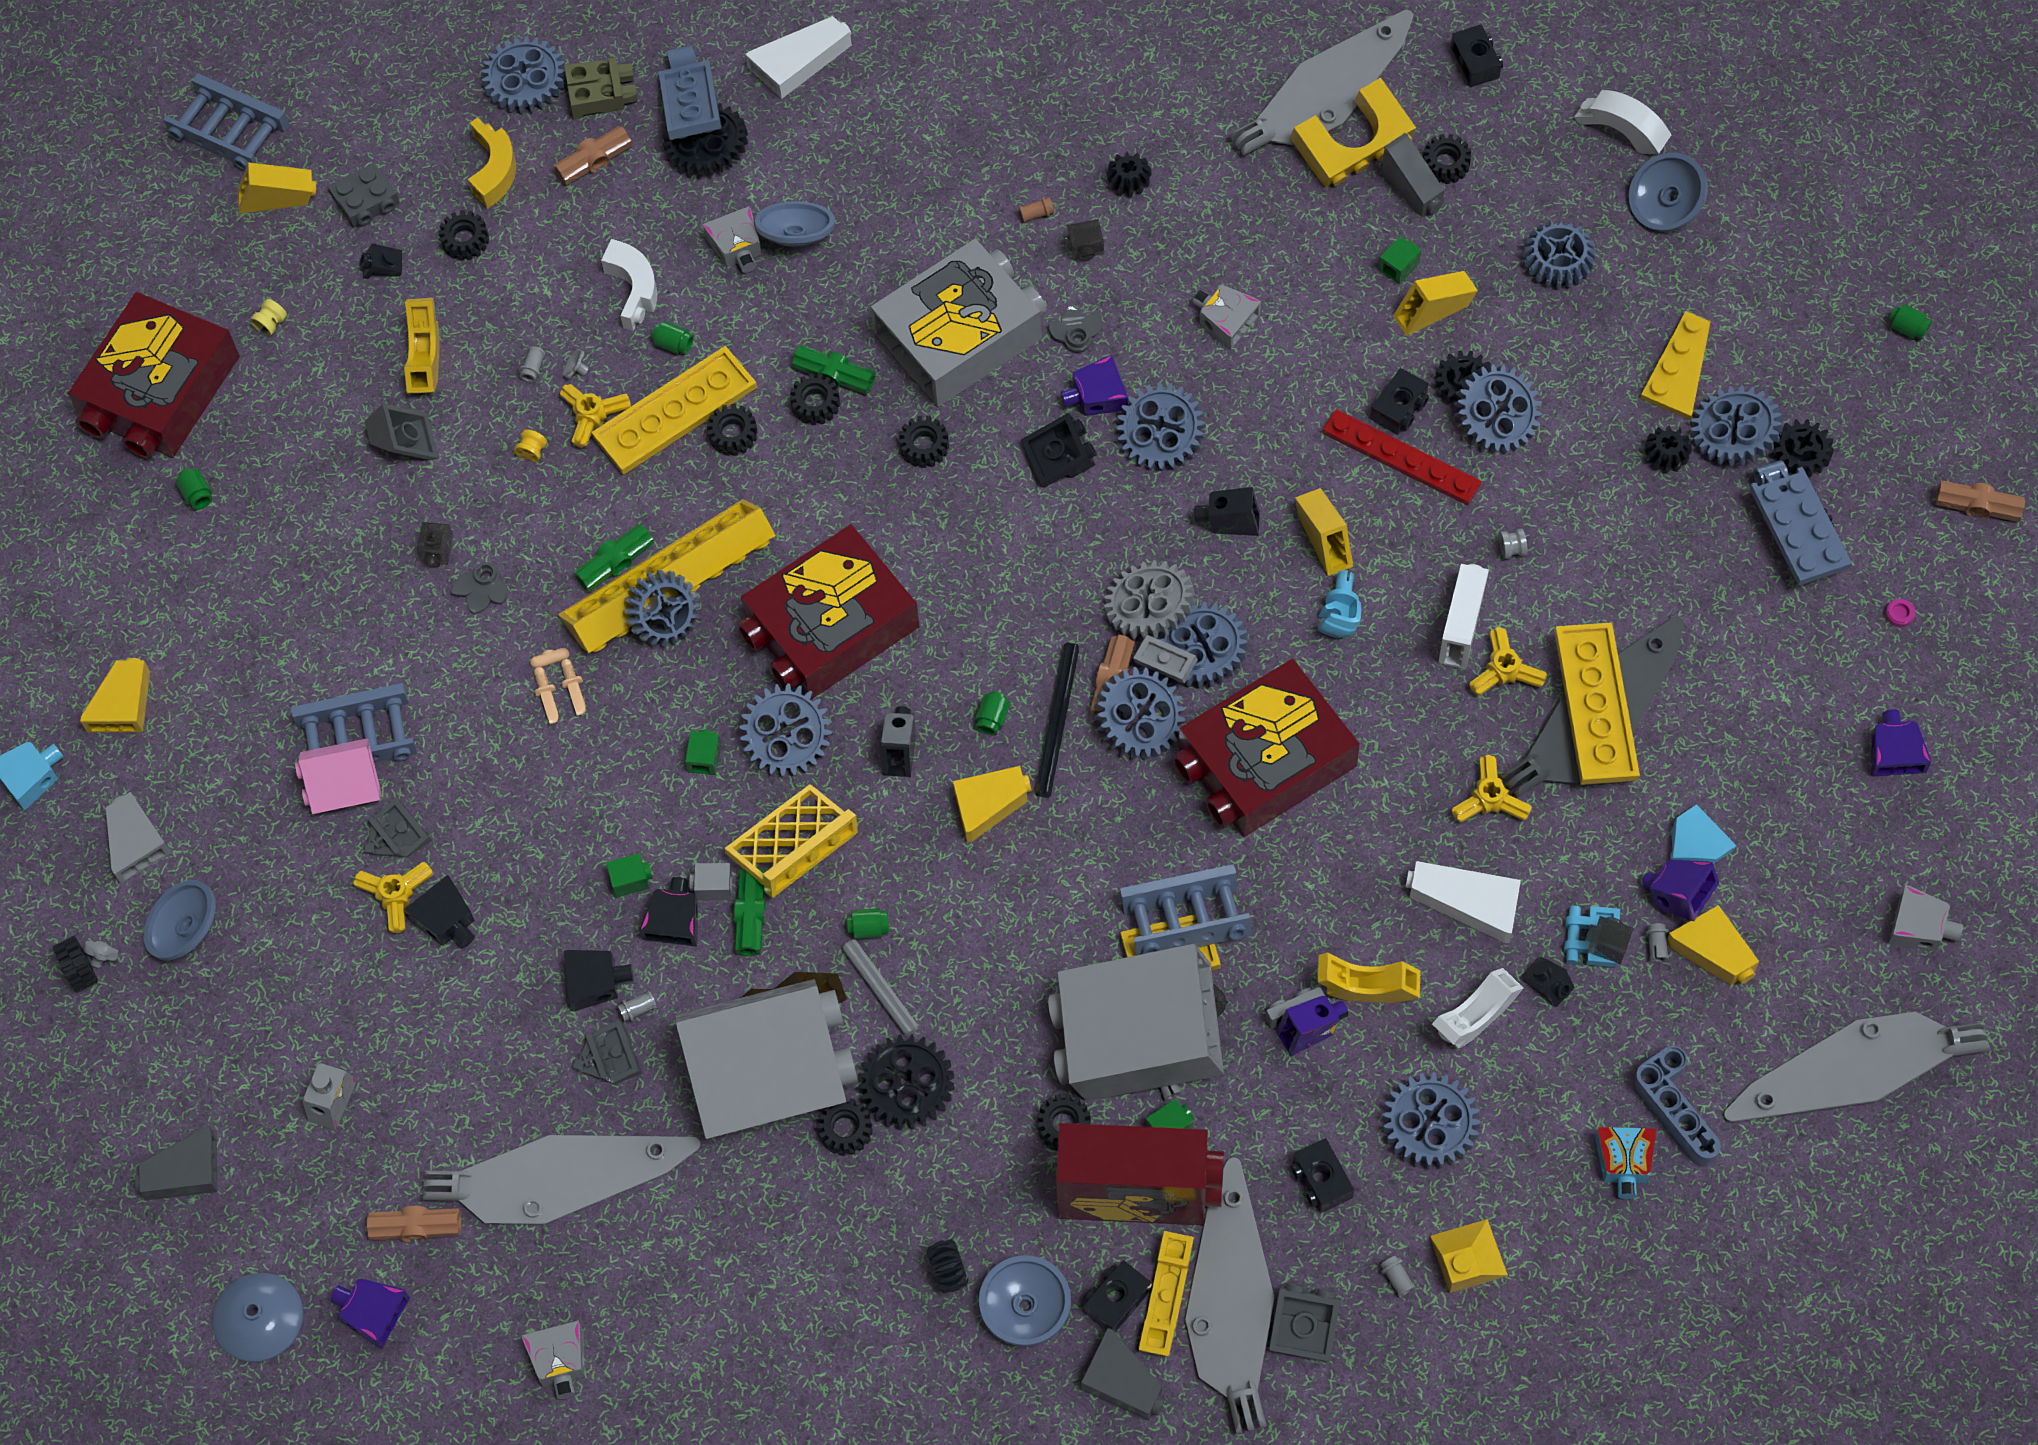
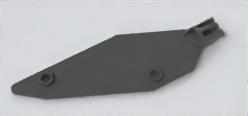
M1680 617L1671 618L1618 654L1632 734L1677 657L1684 621ZM1652 643L1658 644L1660 648H1654ZM1565 694L1528 756L1499 776L1503 782L1513 777L1506 785L1510 791L1531 779L1514 792L1513 795L1516 799L1542 781L1572 784L1580 782Z

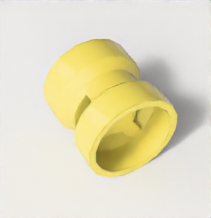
M266 299L261 305L260 312H255L249 320L258 331L265 326L268 330L265 335L270 337L275 332L276 325L285 320L287 313L278 303L271 299Z

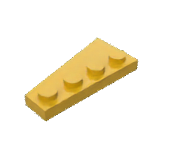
M1685 311L1640 399L1691 420L1711 321Z

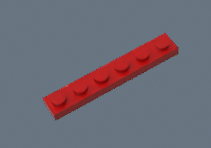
M1337 409L1323 428L1322 434L1467 506L1481 486V480Z

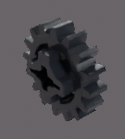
M1458 351L1457 357L1448 354L1447 362L1441 360L1439 369H1436L1435 388H1440L1439 396L1447 395L1448 404L1453 400H1461L1462 398L1456 395L1457 391L1464 389L1461 383L1469 380L1468 375L1473 372L1477 373L1479 368L1484 367L1487 370L1491 363H1482V355L1474 358L1473 351H1469L1467 356H1464L1462 351ZM1447 377L1453 383L1452 386L1449 384Z
M1795 419L1792 427L1785 423L1782 432L1779 433V442H1773V458H1779V460L1784 462L1787 466L1788 474L1792 470L1797 471V468L1803 467L1807 476L1812 477L1814 470L1820 474L1824 466L1828 467L1834 452V448H1832L1833 438H1827L1829 432L1827 429L1823 431L1818 430L1820 426L1818 422L1814 426H1810L1809 419H1806L1804 424H1800Z

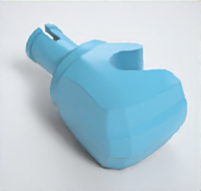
M1347 570L1337 572L1335 590H1331L1326 595V605L1319 614V617L1323 619L1317 628L1318 631L1325 635L1340 639L1354 634L1361 619V602L1359 597L1352 592L1354 574L1350 572L1347 579Z

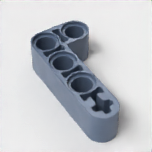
M1669 1046L1639 1066L1633 1085L1639 1096L1689 1158L1698 1166L1708 1167L1716 1161L1721 1148L1720 1141L1674 1085L1673 1082L1684 1071L1687 1056L1681 1048ZM1665 1060H1674L1679 1067L1671 1068L1666 1065ZM1650 1076L1654 1079L1655 1083L1646 1084L1642 1081L1641 1077ZM1668 1099L1673 1102L1674 1107H1664L1660 1100ZM1679 1123H1689L1693 1130L1685 1131L1680 1128ZM1700 1147H1702L1703 1149L1709 1147L1711 1151L1710 1153L1707 1150L1701 1152Z

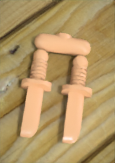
M566 648L546 650L541 655L534 656L530 660V665L535 668L534 675L538 685V689L534 691L535 696H541L549 724L557 722L558 711L552 695L556 688L553 684L549 685L545 670L542 668L544 666L562 661L561 667L565 676V680L561 682L562 687L569 689L576 715L579 716L585 712V702L579 687L583 680L581 676H576L572 662L568 659L569 651Z

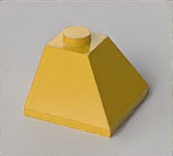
M1488 1219L1430 1236L1449 1293L1508 1276Z

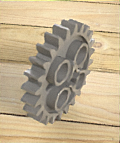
M1156 560L1152 562L1150 567H1147L1145 562H1142L1140 569L1132 565V572L1129 574L1122 571L1123 579L1114 578L1115 587H1108L1109 595L1104 596L1106 601L1104 608L1110 624L1113 623L1114 629L1116 631L1121 630L1123 636L1130 632L1132 639L1142 634L1143 640L1149 634H1153V637L1157 639L1158 632L1160 631L1168 635L1169 627L1178 629L1177 621L1186 622L1185 614L1192 613L1191 605L1195 604L1193 597L1195 591L1190 577L1186 576L1185 570L1179 571L1176 564L1169 568L1167 561L1158 566Z

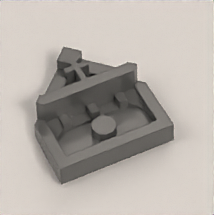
M395 797L374 817H369L371 826L369 840L365 844V853L381 856L410 857L431 842L432 839L404 804Z
M620 1019L594 1031L593 1034L587 1033L585 1037L587 1041L580 1058L576 1059L573 1068L612 1084H617L643 1074L624 1022Z

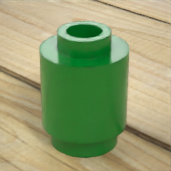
M1903 304L1901 308L1896 306L1889 317V321L1892 322V329L1912 339L1918 338L1922 340L1932 323V320L1928 319L1926 314L1906 304Z
M664 320L661 324H656L654 327L652 339H654V345L678 355L680 353L686 355L693 344L694 335L689 333L688 329Z
M188 468L180 472L176 479V485L186 503L195 510L207 507L213 500L212 490L201 471Z
M992 691L990 694L983 695L975 718L977 723L976 729L979 732L995 736L1002 729L1010 707V702L1004 694Z
M880 908L852 910V916H847L848 934H854V939L882 937V934H889L888 910L881 911Z

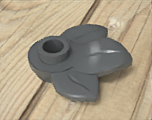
M1073 306L1067 308L1063 314L1062 322H1049V331L1052 337L1064 342L1066 347L1073 352L1086 351L1091 346L1092 338L1098 335L1102 329L1100 312L1092 313L1085 318ZM1075 338L1083 339V341L1081 342H1075L1073 340Z
M484 562L477 565L473 572L464 573L458 577L451 593L456 596H467L469 610L472 614H477L484 611L491 601L503 604L507 596V588L500 580L499 569L491 563ZM484 574H491L489 579H482Z

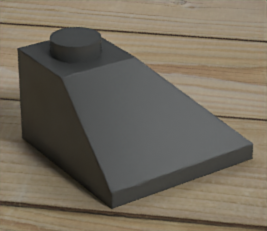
M382 404L364 421L369 442L374 446L393 453L428 460L439 458L428 414L425 412Z

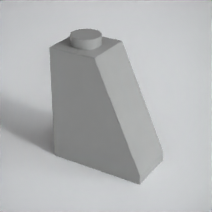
M131 792L125 796L122 795L115 798L106 807L111 869L121 884L170 854L166 844Z

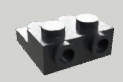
M1069 413L1021 439L1038 480L1044 488L1066 475L1073 478L1096 465L1093 457L1097 456V453L1091 442H1085L1083 437L1087 433L1085 426L1080 419L1075 420Z

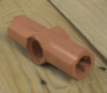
M618 126L596 140L594 138H587L578 145L576 152L553 165L554 170L561 181L568 185L590 171L596 173V170L603 165L605 167L608 166L611 158L633 146L632 141L625 129Z
M1941 480L1937 491L1936 505L1966 511L1967 516L1970 517L1972 514L1982 516V519H1987L1991 516L2020 522L2025 506V497L1996 492L1991 485L1986 483H1974L1971 486Z
M1118 635L1111 637L1105 661L1100 664L1097 674V688L1090 709V715L1094 717L1101 713L1100 710L1094 708L1096 703L1101 702L1096 697L1099 692L1104 691L1101 686L1106 682H1110L1109 678L1114 674L1119 676L1123 669H1126L1128 673L1130 671L1128 668L1135 648V641H1132L1127 636Z
M423 1206L403 1207L401 1211L371 1212L367 1217L369 1240L400 1239L404 1242H410V1239H422L421 1242H424L427 1238L460 1236L461 1211L459 1208L428 1210Z

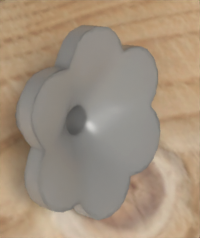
M580 349L575 350L567 361L562 373L563 377L569 379L575 371L582 376L587 373L589 367L581 363L584 351Z
M86 941L84 944V952L93 956L91 965L100 968L104 961H116L118 959V950L102 941Z

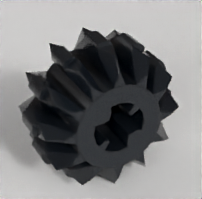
M1126 151L1124 157L1116 154L1115 161L1109 162L1107 180L1110 182L1112 191L1118 189L1120 196L1125 191H1128L1129 196L1132 197L1134 190L1142 194L1144 187H1149L1152 170L1148 166L1147 159H1140L1138 152L1134 156H1130L1128 151Z
M1669 425L1664 431L1658 427L1654 434L1650 433L1648 435L1647 443L1644 446V454H1647V463L1655 462V471L1661 466H1665L1664 470L1667 474L1672 466L1678 472L1681 469V465H1686L1689 462L1692 445L1689 444V435L1681 436V428L1672 431Z
M952 1239L936 1242L935 1245L929 1246L927 1256L939 1290L942 1293L950 1291L952 1293L967 1286L968 1278L956 1242Z

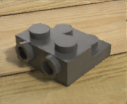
M375 163L328 186L330 193L353 228L358 225H367L375 216L381 213H389L395 209L396 205L400 204L396 191L386 176L382 175Z
M1287 1283L1286 1288L1280 1287L1269 1350L1330 1362L1341 1298H1336V1292L1318 1288L1317 1294L1304 1292L1305 1286L1294 1283Z

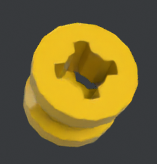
M523 430L520 436L521 442L516 444L514 453L521 459L537 463L541 457V449L546 447L547 439L536 431Z

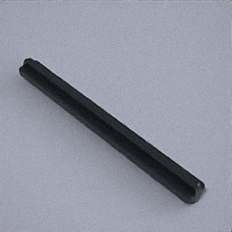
M1067 642L1063 648L1036 785V795L1039 797L1049 798L1052 792L1079 653V646L1076 643Z

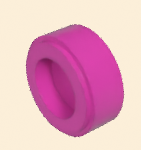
M1895 599L1888 604L1885 615L1888 622L1892 625L1905 627L1913 621L1915 608L1907 600Z

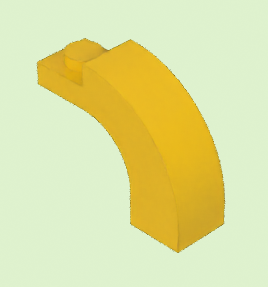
M477 117L469 123L473 137L490 153V158L485 167L470 177L468 182L472 194L488 209L498 202L510 189L516 174V160L511 141L504 129L500 128L495 132L490 124H484Z
M434 298L406 299L409 352L404 371L407 393L434 392L438 382L440 349L438 321H436Z
M1330 953L1320 954L1318 957V983L1327 987V994L1347 1001L1398 1003L1420 998V970L1403 961L1385 966L1369 967L1348 963Z

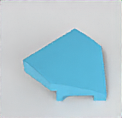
M1698 805L1677 817L1670 831V836L1672 837L1670 860L1709 861L1714 864L1731 853L1736 847L1731 839Z

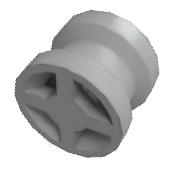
M1522 528L1516 529L1514 533L1506 531L1499 533V544L1503 559H1510L1512 555L1517 554L1521 557L1527 556V540Z

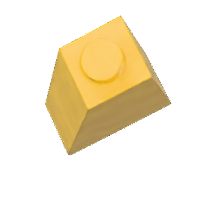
M248 162L237 192L238 214L308 205L310 197H314L316 193V181H312V170Z
M1465 271L1416 280L1393 317L1405 335L1408 336L1468 307L1478 290Z
M1319 488L1295 497L1298 517L1327 576L1353 567L1347 524L1322 489Z
M137 658L116 660L81 716L80 722L86 732H143L150 670L144 660Z
M1020 766L953 781L954 793L967 843L977 839L1028 802L1027 792H1031V785L1028 775H1022Z
M1719 905L1698 916L1695 921H1690L1670 932L1667 939L1669 948L1730 985L1738 981L1744 984L1756 975L1755 971L1759 960Z

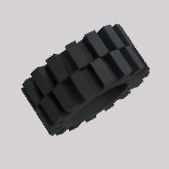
M1441 134L1439 135V140L1433 137L1431 143L1428 141L1426 148H1424L1423 159L1439 183L1441 179L1445 180V184H1450L1451 179L1456 183L1459 177L1463 179L1469 171L1471 149L1468 148L1466 141L1461 144L1462 138L1459 136L1454 140L1453 134H1449L1448 138ZM1449 153L1455 156L1457 162L1445 165L1438 162L1437 157L1440 154Z
M461 210L458 216L455 212L451 213L452 219L446 217L444 219L445 224L441 223L439 230L440 241L447 255L450 253V257L453 259L458 256L460 261H464V256H467L468 260L473 259V254L477 257L480 256V250L485 251L487 249L486 244H489V234L485 221L478 214L474 216L472 211H469L468 215H466L465 211ZM467 229L474 233V236L467 241L459 242L454 239L455 235L461 230Z
M814 373L809 374V379L807 380L805 376H802L800 378L801 384L796 381L794 388L790 390L793 414L795 413L798 420L802 418V422L805 424L811 421V425H816V421H820L821 425L825 424L826 418L829 421L832 420L833 413L837 415L838 407H840L839 392L835 382L832 383L831 378L828 376L824 380L823 374H818V378H814ZM812 393H820L826 398L825 402L819 406H808L805 403V399Z
M731 404V409H727V405H723L722 412L717 408L714 411L715 416L710 415L709 422H707V432L712 447H715L719 453L723 451L724 455L729 456V452H733V456H738L737 451L740 450L743 454L746 453L747 447L751 449L754 446L753 441L756 442L758 434L756 420L754 416L752 417V412L749 409L746 411L742 405H740L738 410L736 404ZM731 423L739 424L743 428L742 433L735 437L724 436L722 430Z
M918 416V422H914L912 418L909 420V426L904 424L902 426L903 432L900 431L899 433L902 457L905 456L907 463L912 461V466L917 467L918 464H921V468H926V464L929 463L933 467L935 466V461L941 463L943 456H947V449H949L946 427L944 424L940 425L938 419L932 422L930 416L926 417V421H922V416ZM922 435L930 436L935 441L934 445L927 449L916 448L913 443L917 437Z
M75 936L52 946L61 968L76 993L98 982L88 957Z
M1061 1094L1055 1095V1100H1052L1050 1097L1046 1100V1105H1041L1040 1113L1037 1114V1128L1040 1138L1044 1140L1045 1145H1051L1052 1149L1056 1151L1058 1150L1059 1132L1054 1129L1052 1122L1057 1115L1066 1113L1075 1119L1076 1124H1091L1090 1111H1087V1105L1085 1103L1081 1104L1078 1097L1071 1099L1070 1094H1066L1065 1098H1061Z
M850 1098V1102L822 1109L823 1115L820 1114L818 1118V1131L823 1145L826 1148L828 1147L830 1152L834 1154L839 1152L841 1156H845V1153L853 1155L856 1150H863L865 1143H869L870 1135L873 1132L872 1121L868 1110H865L862 1103L856 1104V1101ZM845 1117L853 1119L857 1124L853 1135L840 1137L834 1132V1125L839 1119Z

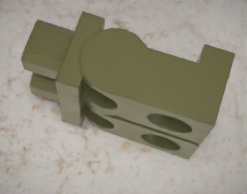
M609 58L608 61L601 60L564 65L573 120L584 118L583 115L597 112L609 113L616 109L617 111L625 109V103L638 101L635 84L622 86L620 84L621 82L634 81L631 63L617 65L616 58Z

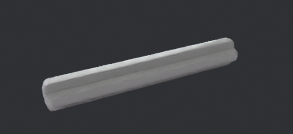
M852 939L843 945L844 953L905 1036L914 1033L918 1029L917 1023L858 942Z

